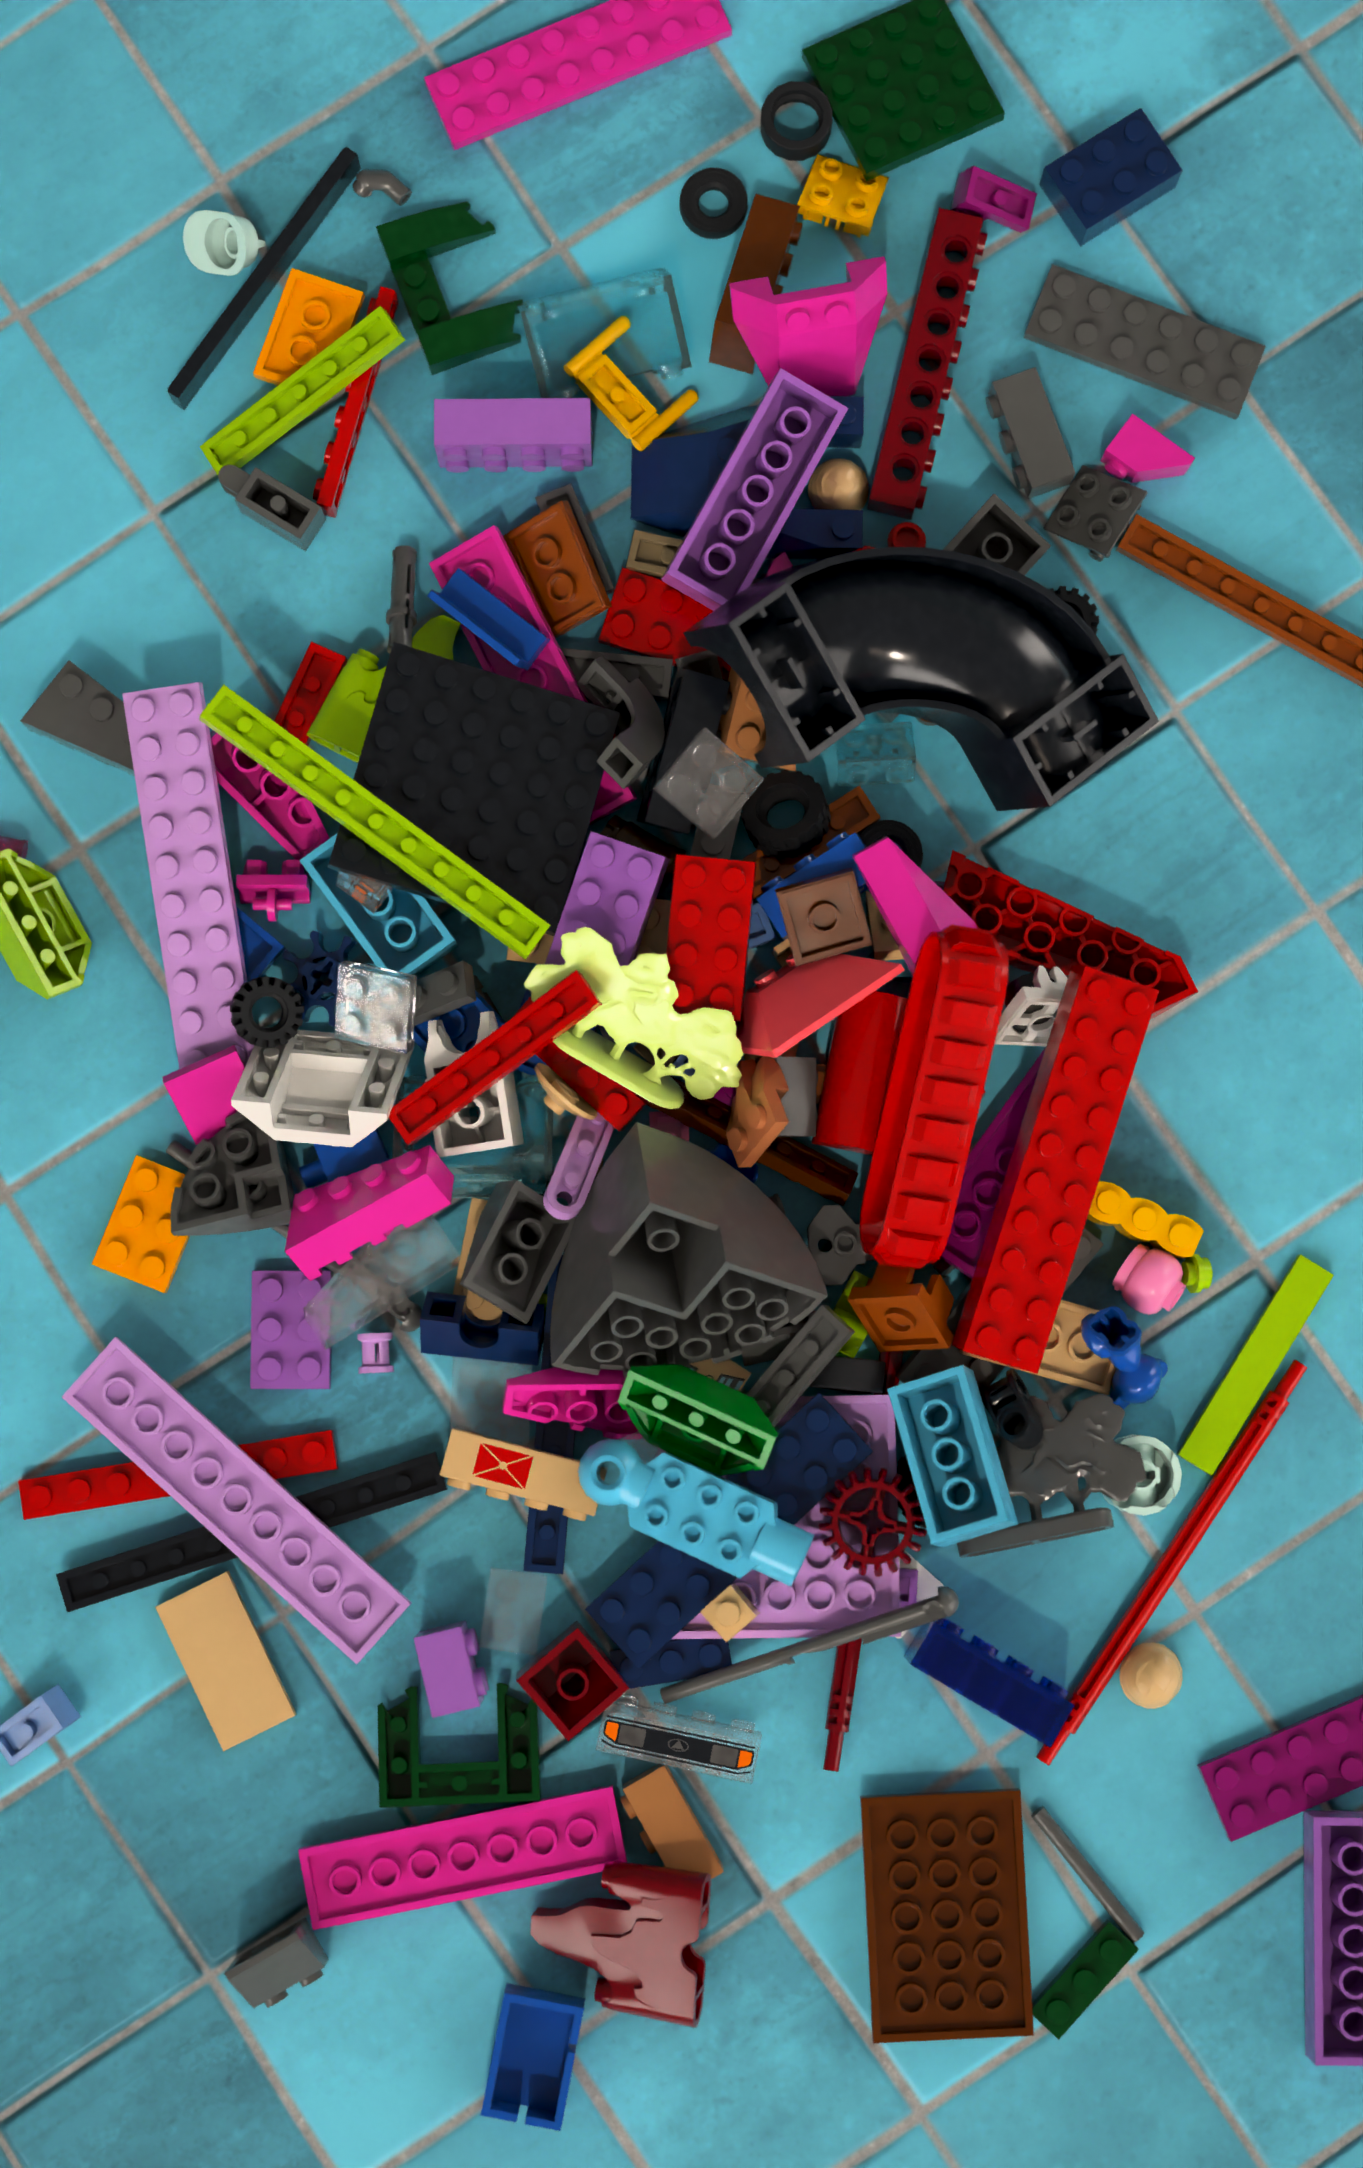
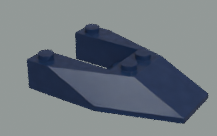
M829 396L849 409L827 448H861L864 425V397ZM757 406L745 407L664 432L653 439L650 445L642 452L638 451L632 444L631 520L685 537ZM793 509L765 559H776L783 552L786 553L789 559H819L823 556L829 558L862 548L863 510Z

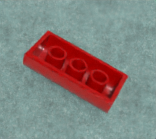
M874 991L836 1017L819 1101L816 1137L812 1138V1144L867 1155L873 1154L907 998Z

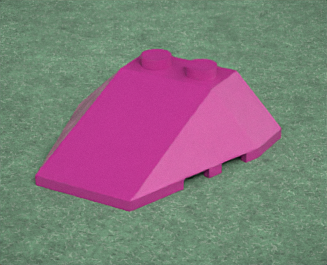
M884 256L846 263V283L773 295L768 277L729 283L733 321L768 386L776 373L782 368L827 396L855 395L888 294L886 259Z

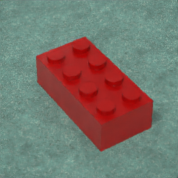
M676 854L666 954L670 966L667 976L668 979L674 981L679 995L672 1005L677 1013H691L696 1009L707 1007L728 1010L732 1012L734 1021L742 1020L757 868L756 862Z

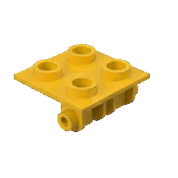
M817 154L797 203L800 206L798 214L803 215V220H810L819 224L822 223L824 216H826L825 227L829 226L832 218L837 220L835 230L839 231L842 222H844V232L856 235L858 238H861V235L869 237L873 226V219L889 178L880 175L866 181L860 168Z

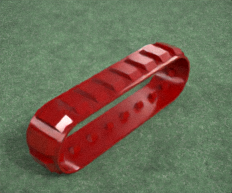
M951 924L940 932L931 931L925 938L918 954L860 1211L859 1231L861 1246L865 1253L873 1255L879 1265L913 1268L915 1270L921 1269L927 1263L934 1264L938 1261L946 1248L1008 983L1009 963L1007 950L1004 944L996 942L992 934H989L987 930Z

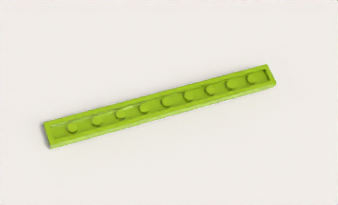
M223 685L199 715L201 722L522 958L526 959L550 927V924L227 686Z

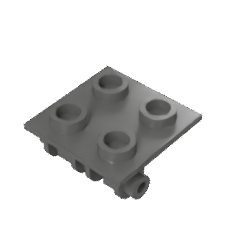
M1083 465L1043 528L1048 532L1090 549L1089 555L1096 561L1102 562L1104 557L1108 558L1111 555V550L1118 539H1121L1123 536V531L1128 528L1130 520L1136 511L1140 509L1141 503L1148 493L1145 490Z

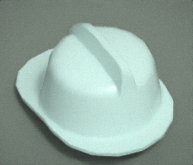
M212 210L196 211L188 218L184 226L183 243L185 252L190 262L197 269L206 273L226 276L238 275L243 268L249 267L256 260L258 249L266 246L264 240L258 239L255 227L249 220L227 212Z

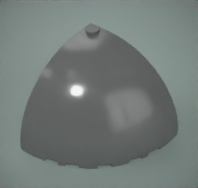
M636 1122L598 1173L572 1227L569 1242L561 1261L554 1292L550 1327L551 1366L598 1375L600 1369L623 1370V1377H627L631 1366L683 1365L690 1369V1363L712 1358L714 1364L726 1361L743 1354L742 1347L755 1345L761 1341L765 1344L775 1339L774 1331L788 1322L796 1325L810 1314L828 1296L824 1280L815 1259L798 1231L775 1203L754 1183L709 1151L675 1135Z

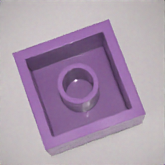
M464 1620L420 1631L414 1637V1643L432 1718L479 1707L484 1699V1695L489 1690V1684L485 1668H477L474 1656L478 1655L477 1652L480 1651L475 1627L468 1629L467 1622Z

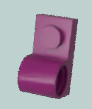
M972 166L958 175L950 210L984 218L983 221L990 219L1022 233L1029 230L1037 193L976 166Z

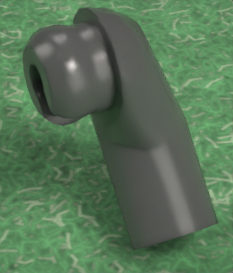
M364 169L356 175L357 180L353 183V190L363 198L369 197L373 190L383 191L399 206L405 204L412 193L408 187L386 170Z

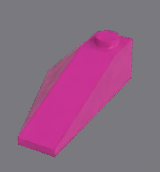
M214 730L210 732L217 782L295 860L302 859L330 839L312 802Z
M885 836L852 855L912 976L920 948L931 931L940 932L951 924L977 928L974 920L889 837Z
M553 1367L506 1380L502 1405L503 1414L542 1423L557 1420L569 1423L572 1430L582 1432L585 1427L600 1430L603 1432V1437L615 1440L644 1439L632 1423L627 1411L623 1410L617 1402L626 1377H623V1370L600 1369L598 1375Z

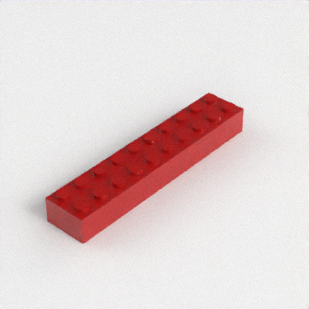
M1072 965L953 1338L952 1345L956 1348L1038 1374L1159 990L1087 966Z

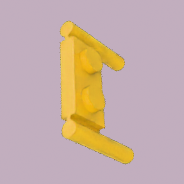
M622 315L570 359L563 368L570 377L576 380L575 383L627 439L632 441L633 446L638 451L642 452L650 445L653 439L660 436L697 403L699 396L696 391L689 389L660 415L657 414L658 410L606 354H602L605 349L630 328L631 322L629 318Z

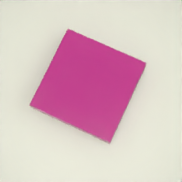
M235 1045L162 1077L163 1083L196 1145L203 1138L211 1139L226 1126L225 1119L237 1112L232 1107L231 1099L244 1071L245 1064Z

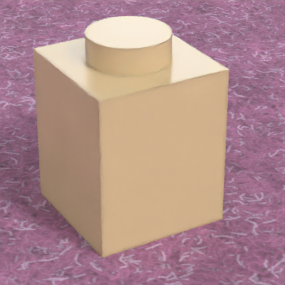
M735 1583L731 1584L700 1611L726 1643L760 1614Z

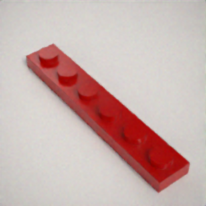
M381 286L378 297L371 298L366 316L381 306L394 321L399 304L396 291ZM382 359L345 387V392L349 394L346 405H340L336 413L334 427L338 428L335 442H328L324 454V464H327L324 478L319 477L317 479L313 492V500L317 501L316 504L321 506L326 516L336 517Z
M577 970L393 1106L389 1119L406 1144L414 1145L601 1006L602 1002L582 974Z

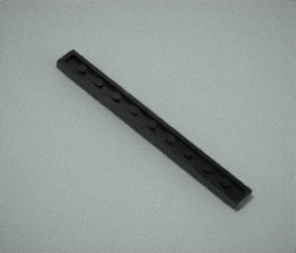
M433 1452L297 1496L296 1498L330 1528L448 1490L444 1476H440L441 1465L437 1452ZM201 1527L58 1573L56 1577L68 1613L238 1557L207 1528Z

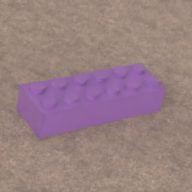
M780 368L769 384L661 581L713 611L741 591L750 587L849 408Z
M1305 1810L1303 1811L1305 2055L1314 2065L1363 2066V1811Z

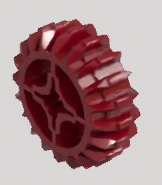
M865 1467L863 1472L865 1480L859 1481L855 1471H851L848 1473L852 1483L851 1486L847 1487L840 1479L835 1482L836 1487L842 1492L839 1497L832 1492L826 1493L825 1498L835 1504L833 1509L829 1507L820 1508L819 1513L831 1516V1522L820 1523L819 1530H832L833 1536L824 1539L823 1544L824 1546H830L834 1542L838 1544L839 1548L831 1555L834 1560L838 1559L843 1553L849 1556L844 1563L846 1570H850L856 1560L861 1562L859 1575L865 1576L868 1564H874L875 1576L880 1577L883 1573L882 1563L887 1562L892 1573L898 1571V1566L894 1560L896 1557L899 1556L905 1564H909L911 1558L904 1550L909 1547L913 1551L919 1552L921 1545L912 1540L913 1534L925 1537L927 1530L915 1527V1521H924L923 1513L915 1514L913 1507L920 1506L919 1499L915 1498L910 1502L907 1497L915 1489V1486L910 1483L902 1491L897 1487L902 1480L901 1474L897 1473L893 1477L892 1482L889 1483L885 1481L887 1477L886 1468L880 1469L878 1479H872L871 1468ZM874 1488L867 1509L863 1511L842 1509L847 1499L856 1491ZM886 1491L894 1495L902 1504L907 1523L892 1519L885 1513L884 1497ZM877 1500L878 1519L883 1520L884 1523L892 1524L894 1527L884 1526L882 1530L877 1527V1533L872 1534L869 1543L868 1525L862 1523V1520L854 1519L852 1516L860 1518L864 1514L869 1516V1510H874ZM840 1521L853 1524L861 1530V1552L855 1550L846 1541L841 1531ZM890 1532L904 1535L901 1543L890 1552L873 1555L874 1546L880 1534Z

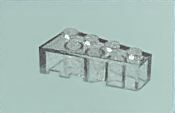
M433 1214L407 1229L401 1224L394 1228L392 1233L387 1236V1240L373 1246L371 1242L364 1244L353 1258L303 1308L304 1318L324 1349L327 1350L459 1265L460 1255Z

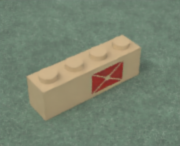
M452 1428L440 1471V1476L448 1478L447 1485L469 1491L471 1484L487 1488L485 1495L506 1501L509 1500V1496L512 1494L525 1498V1506L547 1511L548 1504L564 1508L563 1516L581 1521H586L587 1515L595 1516L599 1504L589 1498L580 1485L578 1475L580 1460L463 1429ZM601 1466L600 1476L605 1481L608 1468Z

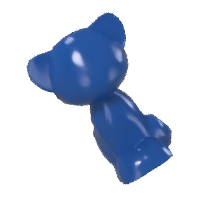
M1115 1306L1102 1309L1096 1314L1090 1313L1081 1321L1083 1340L1094 1354L1101 1358H1108L1116 1368L1112 1378V1391L1110 1394L1113 1403L1119 1405L1124 1410L1130 1403L1141 1404L1151 1400L1158 1392L1161 1379L1166 1375L1168 1367L1162 1359L1141 1354L1140 1342L1142 1331L1136 1322L1127 1319L1124 1311Z

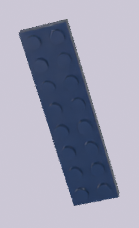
M819 1392L777 1431V1439L764 1469L756 1471L752 1469L742 1473L730 1474L726 1479L777 1502L778 1518L795 1525L825 1497L827 1492H831L836 1487L835 1482L838 1479L843 1481L849 1472L856 1469L874 1451ZM658 1541L585 1610L630 1661L640 1669L738 1577Z

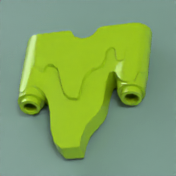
M445 615L431 618L413 636L412 648L453 660L452 649L460 623ZM360 648L356 654L352 653L307 732V736L318 744L356 763L359 762L386 670V666L379 670L377 666L379 658Z

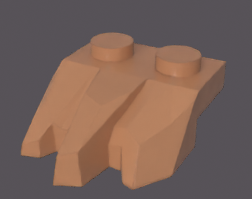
M762 1056L757 1064L754 1059L740 1061L737 1066L742 1077L739 1080V1086L736 1087V1095L732 1099L726 1137L738 1167H752L789 1123L781 1103V1099L787 1093L789 1087L781 1067L773 1057Z

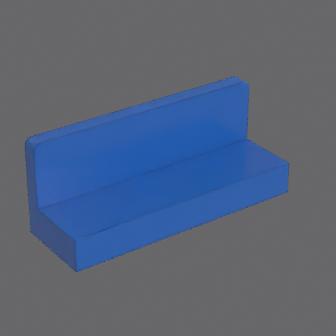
M459 568L440 593L431 589L427 597L513 665L527 671L551 640Z

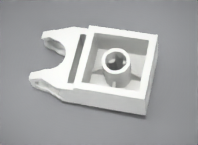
M494 1011L480 1013L478 1039L475 1045L498 1029ZM442 1020L428 1021V1043L424 1057L427 1076L425 1083L466 1053L457 1050L452 1044ZM513 1071L433 1130L436 1154L439 1157L524 1144ZM475 1104L480 1108L481 1114L478 1116L479 1119L475 1116L471 1117L469 1113L470 1108L475 1107Z

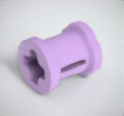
M393 1333L357 1334V1340L362 1343V1366L358 1368L359 1374L394 1372V1366L390 1365L389 1340L393 1339ZM375 1344H376V1361H375Z

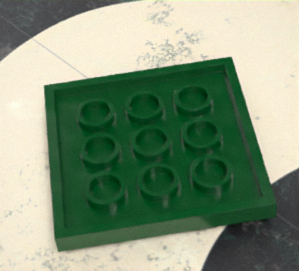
M912 0L802 49V59L816 86L827 96L832 108V116L866 181L1004 120L1005 112L945 0Z

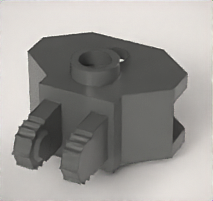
M840 1205L823 1206L807 1227V1246L818 1265L825 1286L842 1285L857 1265H864L866 1261H876L873 1255L863 1251L860 1242V1224H855ZM820 1240H827L830 1243L829 1252L824 1253L819 1250L818 1242Z

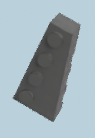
M68 661L20 721L34 733L46 736L66 747L78 750L94 757L98 761L112 765L135 776L123 701L71 661Z

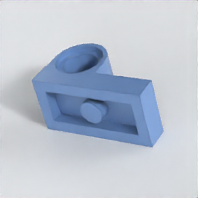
M59 1684L40 1695L0 1725V1752L11 1767L81 1717Z

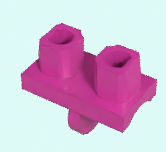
M247 860L243 874L236 876V887L239 889L240 903L253 904V910H267L269 922H277L279 910H292L293 904L311 903L308 877L305 875L304 866L299 860H286L282 862L281 875H268L267 862L263 860Z

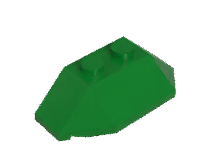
M683 1365L631 1366L617 1401L621 1408L627 1411L632 1423L647 1443L718 1476L742 1473L752 1469L755 1471L764 1469L778 1436V1432L754 1398Z

